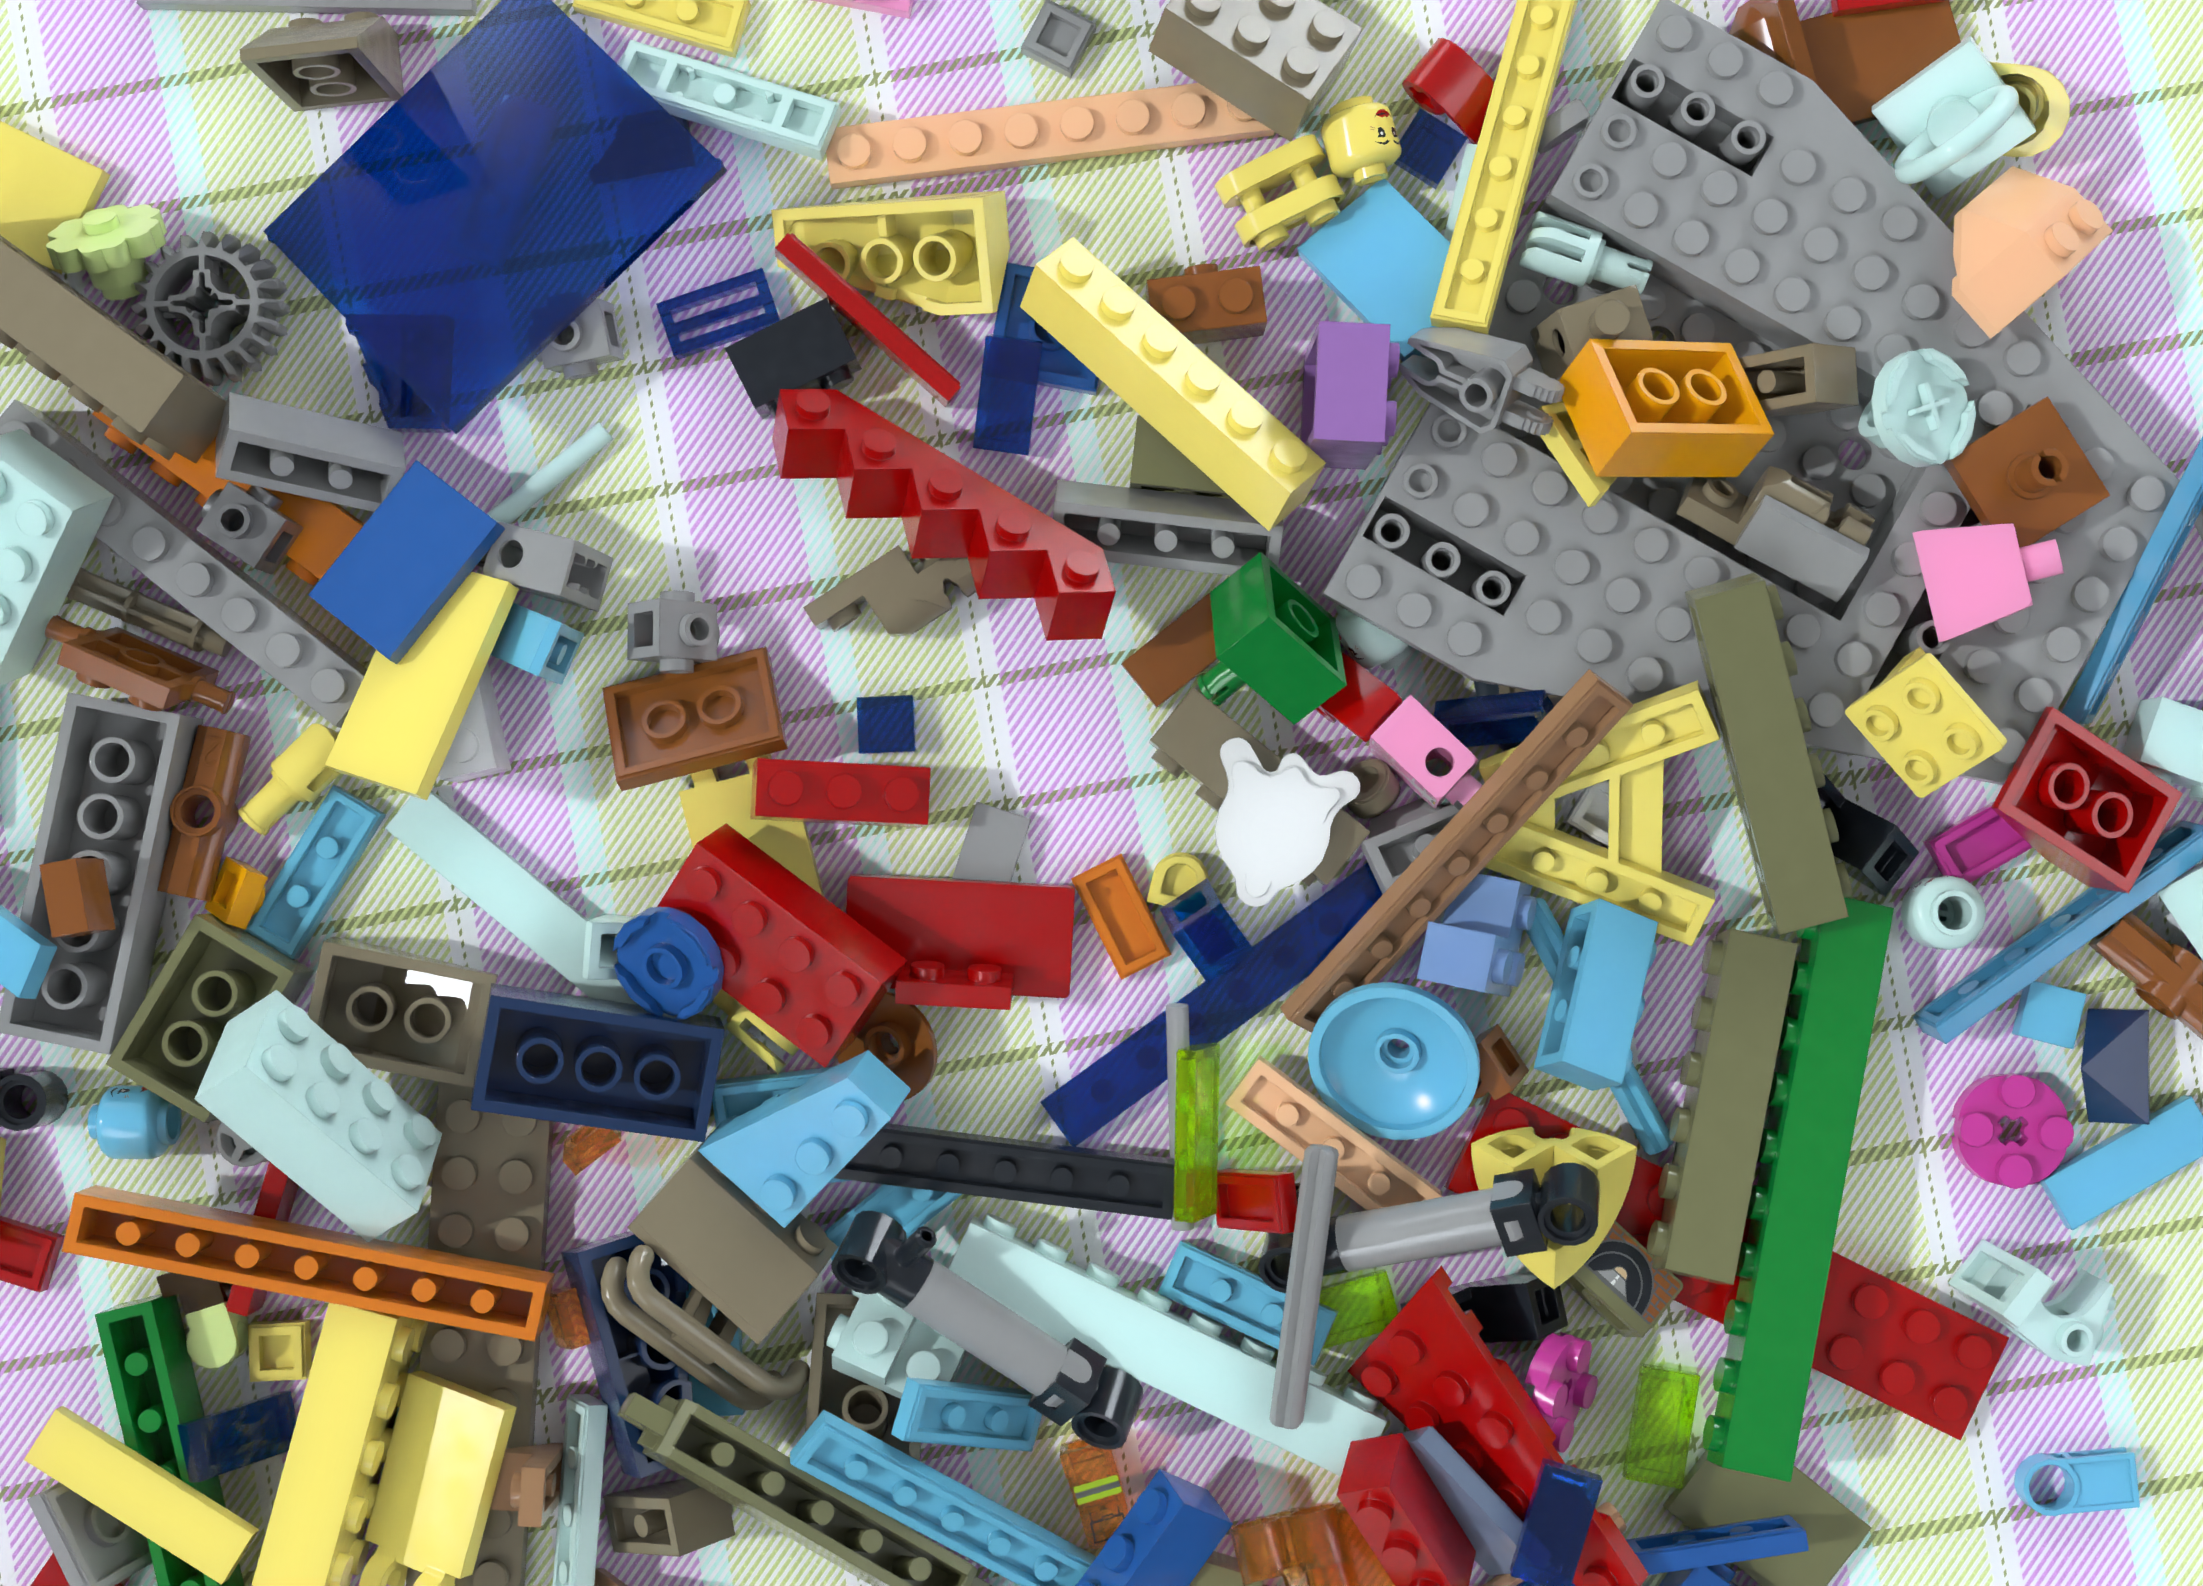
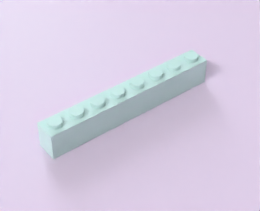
M987 1213L984 1220L975 1216L972 1217L948 1268L1060 1343L1066 1345L1075 1337L1107 1358L1106 1365L1121 1369L1156 1389L1338 1476L1342 1475L1350 1442L1380 1437L1387 1423L1382 1411L1376 1408L1379 1400L1350 1385L1347 1386L1345 1392L1337 1390L1324 1383L1327 1378L1326 1374L1310 1366L1303 1422L1297 1429H1285L1273 1425L1269 1418L1277 1360L1273 1359L1274 1349L1248 1336H1244L1242 1343L1221 1334L1224 1328L1222 1324L1201 1313L1193 1311L1190 1319L1169 1309L1172 1304L1170 1299L1151 1289L1141 1287L1139 1293L1136 1294L1118 1285L1121 1277L1103 1266L1090 1262L1086 1270L1066 1260L1069 1252L1055 1243L1042 1238H1038L1035 1245L1015 1236L1018 1229L1015 1225L993 1214Z

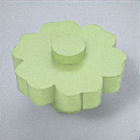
M120 204L91 210L80 219L62 222L56 229L48 233L50 242L46 244V248L55 269L62 270V272L67 274L86 269L93 287L101 290L105 299L123 300L141 294L135 289L134 283L140 281L147 282L146 276L149 272L145 269V258L153 255L157 249L166 244L164 235L167 233L159 209L152 208L146 204L131 208Z

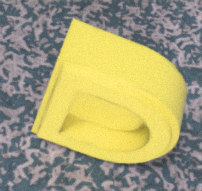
M1178 852L1164 857L1155 867L1146 902L1202 915L1209 885L1206 867L1197 857L1188 853Z

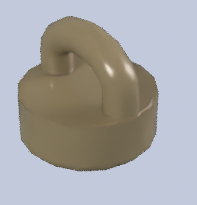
M1368 759L1355 764L1348 770L1360 782L1359 794L1355 799L1346 804L1358 818H1375L1386 812L1396 802L1401 786L1386 763L1378 759Z

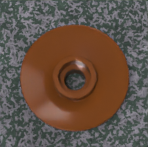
M887 992L854 1042L837 1057L839 1064L869 1050L911 1088L904 1099L907 1100L921 1092L928 1085L936 1069L938 1054L934 1032L924 1014L915 1005L895 1004V993ZM890 1034L897 1041L899 1048L894 1046L891 1042Z

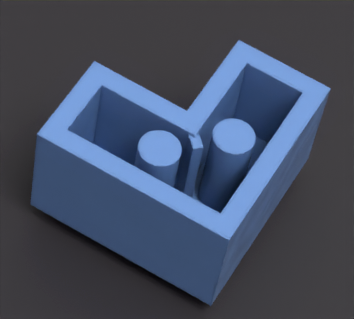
M1478 873L1445 909L1442 924L1428 921L1417 979L1510 997L1512 986H1519L1524 973L1525 954L1519 952L1523 930L1529 931L1531 929L1536 914V897L1530 896L1532 886L1520 881Z

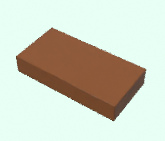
M1210 593L1121 663L1122 667L1156 709L1217 660Z

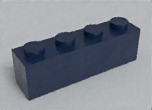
M628 1231L563 1251L561 1254L601 1398L608 1405L607 1419L622 1473L641 1479L668 1469V1467L643 1454L644 1447L637 1443L643 1431L617 1416L629 1393H637L657 1405L663 1395H668L675 1400L688 1399L692 1402L693 1397L689 1373L618 1323L608 1312L603 1302L600 1281L606 1263L610 1258L617 1256L624 1258L628 1263L632 1251L639 1245H646L632 1231ZM654 1252L655 1257L650 1269V1280L659 1293L682 1309L686 1300V1291H689V1283ZM626 1276L624 1281V1291L627 1295V1298L634 1305H636L642 1310V1308L632 1298V1295L627 1287Z

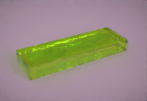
M1198 1043L1180 1048L1176 1053L1174 1218L1177 1222L1195 1223L1217 1214L1220 1044Z

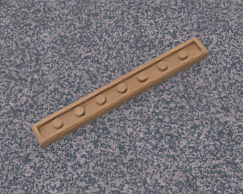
M1588 669L1284 1002L1280 1009L1287 1020L1312 1033L1322 1012L1337 997L1353 988L1378 983L1427 930L1428 921L1434 922L1631 709L1633 704L1615 687Z

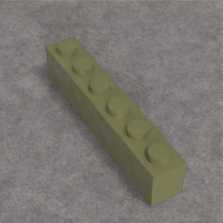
M1755 573L1686 591L1685 595L1768 921L1777 933L1782 935L1849 917L1844 898L1853 895L1852 886L1843 862L1835 864L1831 843L1839 841L1838 829L1830 808L1822 809L1817 788L1825 786V777L1817 754H1808L1803 733L1811 731V721L1804 699L1802 697L1794 699L1789 677L1797 675L1798 670L1790 643L1788 641L1780 642L1775 621L1783 619L1784 614L1777 588L1774 584L1766 586L1763 578Z
M1730 928L1717 934L1715 941L1709 940L1706 945L1702 960V973L1708 974L1705 995L1697 997L1691 1016V1027L1698 1030L1694 1052L1688 1051L1686 1053L1680 1073V1083L1687 1085L1683 1108L1677 1107L1675 1109L1669 1130L1670 1140L1676 1142L1672 1164L1666 1163L1664 1165L1659 1180L1658 1194L1659 1197L1665 1198L1661 1221L1655 1220L1653 1222L1647 1243L1648 1254L1654 1255L1653 1269L1716 1284L1734 1285L1798 944Z

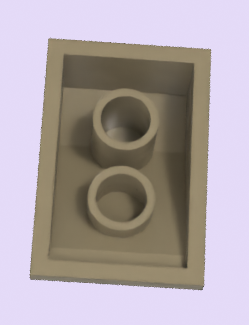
M353 12L345 15L344 21L326 23L315 18L294 19L289 21L288 27L269 29L239 49L241 62L294 112L405 100L398 34L383 16L379 17L372 12Z
M331 937L323 941L307 1015L337 1043L344 1045L351 1052L352 1056L366 1068L473 1088L491 983L496 984L498 975L388 947Z
M817 1293L805 1432L820 1413L826 1410L920 1461L921 1443L902 1441L891 1435L901 1399L832 1369V1353L834 1349L826 1346L829 1334L840 1314L848 1317L851 1316L859 1298L852 1294Z

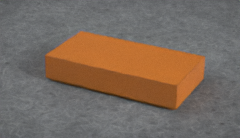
M1122 854L1071 878L1121 980L1172 955Z

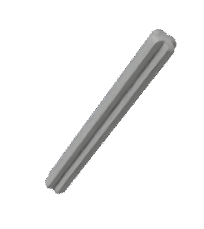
M1311 1144L1304 1151L1269 1418L1273 1425L1285 1429H1297L1304 1419L1339 1156L1336 1148L1323 1144Z

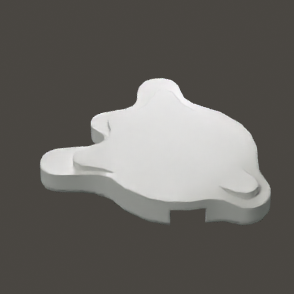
M1232 738L1227 740L1220 749V758L1228 779V791L1218 810L1215 839L1223 861L1235 878L1238 898L1249 906L1259 907L1269 903L1278 891L1302 881L1317 868L1329 844L1330 827L1333 819L1344 805L1357 797L1360 792V782L1352 772L1348 771L1318 775L1312 771L1300 755L1295 753L1285 755L1281 759L1276 771H1266L1246 740Z

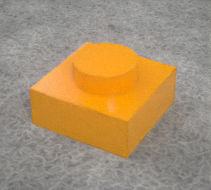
M226 856L215 882L211 902L207 901L204 909L224 923L246 930L251 916L259 911L264 902L265 883L268 877L248 863Z

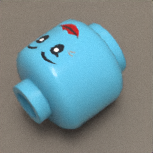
M117 1085L110 1087L102 1095L99 1105L91 1107L88 1115V1132L90 1137L97 1139L101 1151L111 1159H154L160 1157L165 1153L169 1145L177 1142L181 1132V1109L141 1085Z

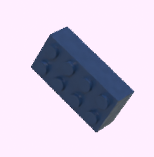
M491 983L472 1090L471 1110L705 1142L725 1028L720 1017L695 1014L687 1019H674L677 1016H670L665 1013L663 1015L651 1014L635 1004Z

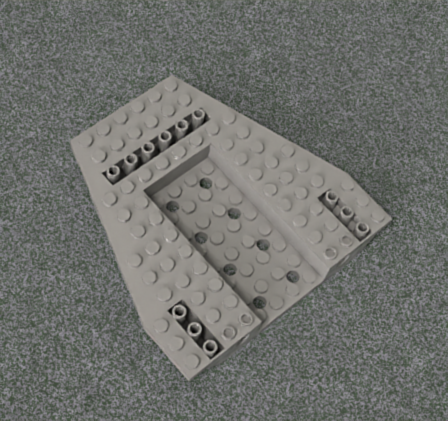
M1660 0L1539 211L1602 232V239L1606 240L1605 246L1646 260H1652L1653 266L1651 271L1647 272L1650 275L1640 298L1651 331L1662 332L1669 341L1731 343L1738 358L1810 343L1855 347L1858 406L1813 414L1767 417L1774 432L1772 438L1738 477L1721 478L1733 484L1739 493L1748 496L1768 466H1773L1795 475L1822 491L1827 490L1833 493L1834 498L1830 506L1831 511L1841 509L1848 503L1855 505L1875 517V521L1870 526L1873 529L1865 545V547L1870 549L1868 559L1840 600L1836 602L1735 549V545L1676 514L1685 487L1692 477H1617L1595 506L1588 507L1539 435L1527 433L1525 430L1517 429L1504 422L1495 429L1480 434L1430 402L1322 596L1471 681L1503 685L1542 695L1548 694L1564 697L1586 671L1590 669L1623 693L1634 704L1698 680L1719 728L1685 592L1755 573L1765 580L1766 586L1774 584L1780 596L1784 618L1775 622L1780 642L1788 641L1790 643L1797 664L1798 674L1789 677L1794 699L1799 697L1804 699L1810 716L1812 729L1809 732L1803 733L1806 747L1846 755L1868 757L1886 762L1846 716L1845 710L1851 703L1880 685L1903 657L1921 647L1925 653L1934 655L2007 739V743L1999 752L1958 777L2004 785L2046 706L2054 707L2055 709L2059 708L2131 579L2180 480L2025 311L1991 339L1952 296V279L1957 275L1953 258L1954 234L1908 184L1897 180L1895 169L1813 80L1670 0ZM1531 224L1505 270L1488 335L1526 344L1533 358L1531 368L1543 373L1530 331L1556 310L1621 288L1592 279L1590 284L1585 282L1583 287L1571 284L1573 287V298L1571 301L1565 304H1557L1550 301L1544 293L1545 280L1550 276L1519 266L1522 253L1526 250L1528 234L1533 230ZM1559 334L1557 335L1559 346L1565 354L1564 340L1562 335ZM1933 348L1950 356L1964 371L1970 384L1964 386V389L1967 393V400H1974L1976 418L1973 435L1967 445L2048 396L2110 493L2109 497L2033 543L2056 539L2064 574L2028 582L2033 602L2031 607L1942 643L1938 641L1913 532L1982 526L1943 463L1936 466L1913 467L1899 461L1887 448H1879L1859 433L1858 428L1860 417L1872 399L1875 379L1885 363L1901 353ZM1523 393L1519 399L1537 409L1551 404ZM1852 440L1863 447L1866 459L1861 469L1852 470L1841 463L1838 450L1843 441Z

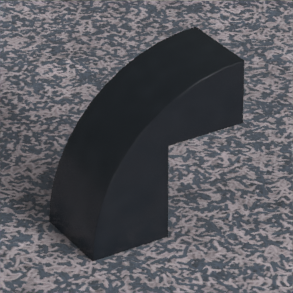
M1824 774L1825 786L1817 788L1822 809L1830 808L1838 829L1839 841L1831 843L1835 864L1843 862L1849 876L1886 897L1920 852L1897 825L1847 800Z
M1532 1272L1499 1276L1448 1288L1463 1312L1472 1310L1483 1326V1329L1478 1334L1484 1343L1540 1340L1568 1326L1560 1286L1553 1289ZM1410 1300L1400 1304L1401 1310Z

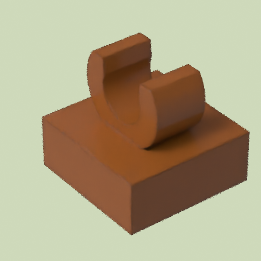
M1499 1024L1484 1031L1475 1039L1480 1057L1479 1078L1481 1081L1478 1082L1474 1099L1481 1098L1489 1092L1493 1099L1497 1100L1513 1091L1529 1072V1069Z

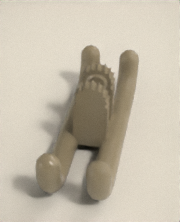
M637 1246L632 1251L628 1263L620 1256L612 1257L606 1263L600 1284L602 1299L608 1312L618 1323L732 1405L743 1410H761L773 1401L788 1400L797 1395L808 1381L810 1367L805 1361L796 1360L792 1362L785 1375L782 1376L778 1371L764 1370L730 1345L738 1326L719 1309L707 1328L705 1325L713 1304L694 1287L691 1288V1292L688 1294L689 1296L685 1300L682 1309L659 1293L650 1280V1269L655 1257L650 1246ZM626 1276L627 1287L632 1295V1298L642 1308V1310L636 1305H634L627 1298V1295L624 1291V1281Z

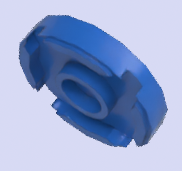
M650 907L627 921L614 939L613 951L617 949L618 963L614 965L617 979L628 996L651 1014L663 1015L665 1013L670 1016H677L674 1019H687L703 1011L712 1003L722 988L724 965L720 949L707 928L690 914L671 907Z

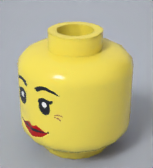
M1359 96L1342 101L1331 107L1329 110L1330 117L1325 120L1321 127V136L1330 168L1334 175L1340 178H1354L1356 186L1369 185L1385 179L1388 176L1387 167L1392 165L1401 155V145L1388 106L1373 102L1371 96Z

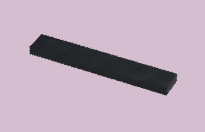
M886 1123L834 1178L1172 1220L1179 1159Z

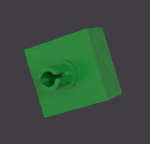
M1262 552L1258 553L1210 592L1216 658L1220 662L1206 673L1198 676L1197 683L1201 692L1208 700L1216 694L1212 699L1213 704L1216 706L1222 705L1226 702V699L1247 684L1295 725L1347 685L1336 619Z

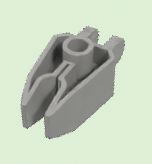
M1459 327L1423 328L1408 339L1407 344L1431 358L1412 355L1401 363L1399 367L1404 378L1421 397L1480 434L1495 429L1502 422L1517 429L1525 430L1533 435L1545 436L1549 434L1554 421L1548 413L1543 412V410H1538L1536 407L1519 399L1523 393L1544 402L1557 403L1561 401L1565 387H1563L1564 384H1561L1555 378H1550L1548 375L1531 368L1533 358L1526 344Z

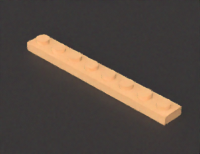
M1193 83L836 127L826 150L830 185L832 190L1274 136V131L1201 84Z

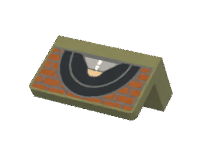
M1614 1221L1611 1229L1592 1256L1574 1275L1565 1281L1574 1292L1623 1337L1643 1338L1683 1289V1283L1673 1273L1652 1268L1654 1256L1648 1254L1647 1249L1616 1221Z

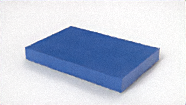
M416 460L308 595L387 659L398 664L503 533L505 528Z

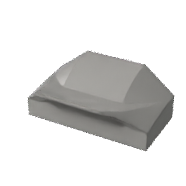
M1421 798L1370 819L1369 838L1362 841L1361 848L1382 894L1388 890L1459 812L1454 805L1440 804L1435 809Z

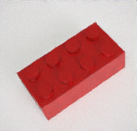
M727 823L696 843L657 906L671 907L690 914L707 928L720 949L724 965L721 989L824 1068L829 1066L854 1042L908 961Z

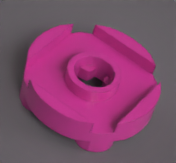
M1993 1074L1979 1078L1961 1093L1952 1113L1955 1121L1953 1125L1954 1136H1951L1953 1149L1960 1162L1976 1177L2009 1188H2023L2048 1177L2062 1162L2067 1147L2073 1142V1126L2068 1120L2067 1111L2057 1094L2038 1079L2019 1074ZM2004 1116L2013 1121L2018 1118L2021 1120L2020 1132L2022 1135L2017 1142L2007 1140L2004 1143L2000 1142L1998 1137L2002 1134L2003 1129L1999 1121Z
M1560 1332V1335L1552 1333L1544 1339L1532 1359L1524 1382L1535 1386L1532 1401L1556 1435V1439L1552 1444L1561 1453H1564L1571 1443L1574 1433V1422L1580 1407L1588 1409L1592 1405L1598 1386L1597 1377L1588 1374L1592 1352L1591 1342Z

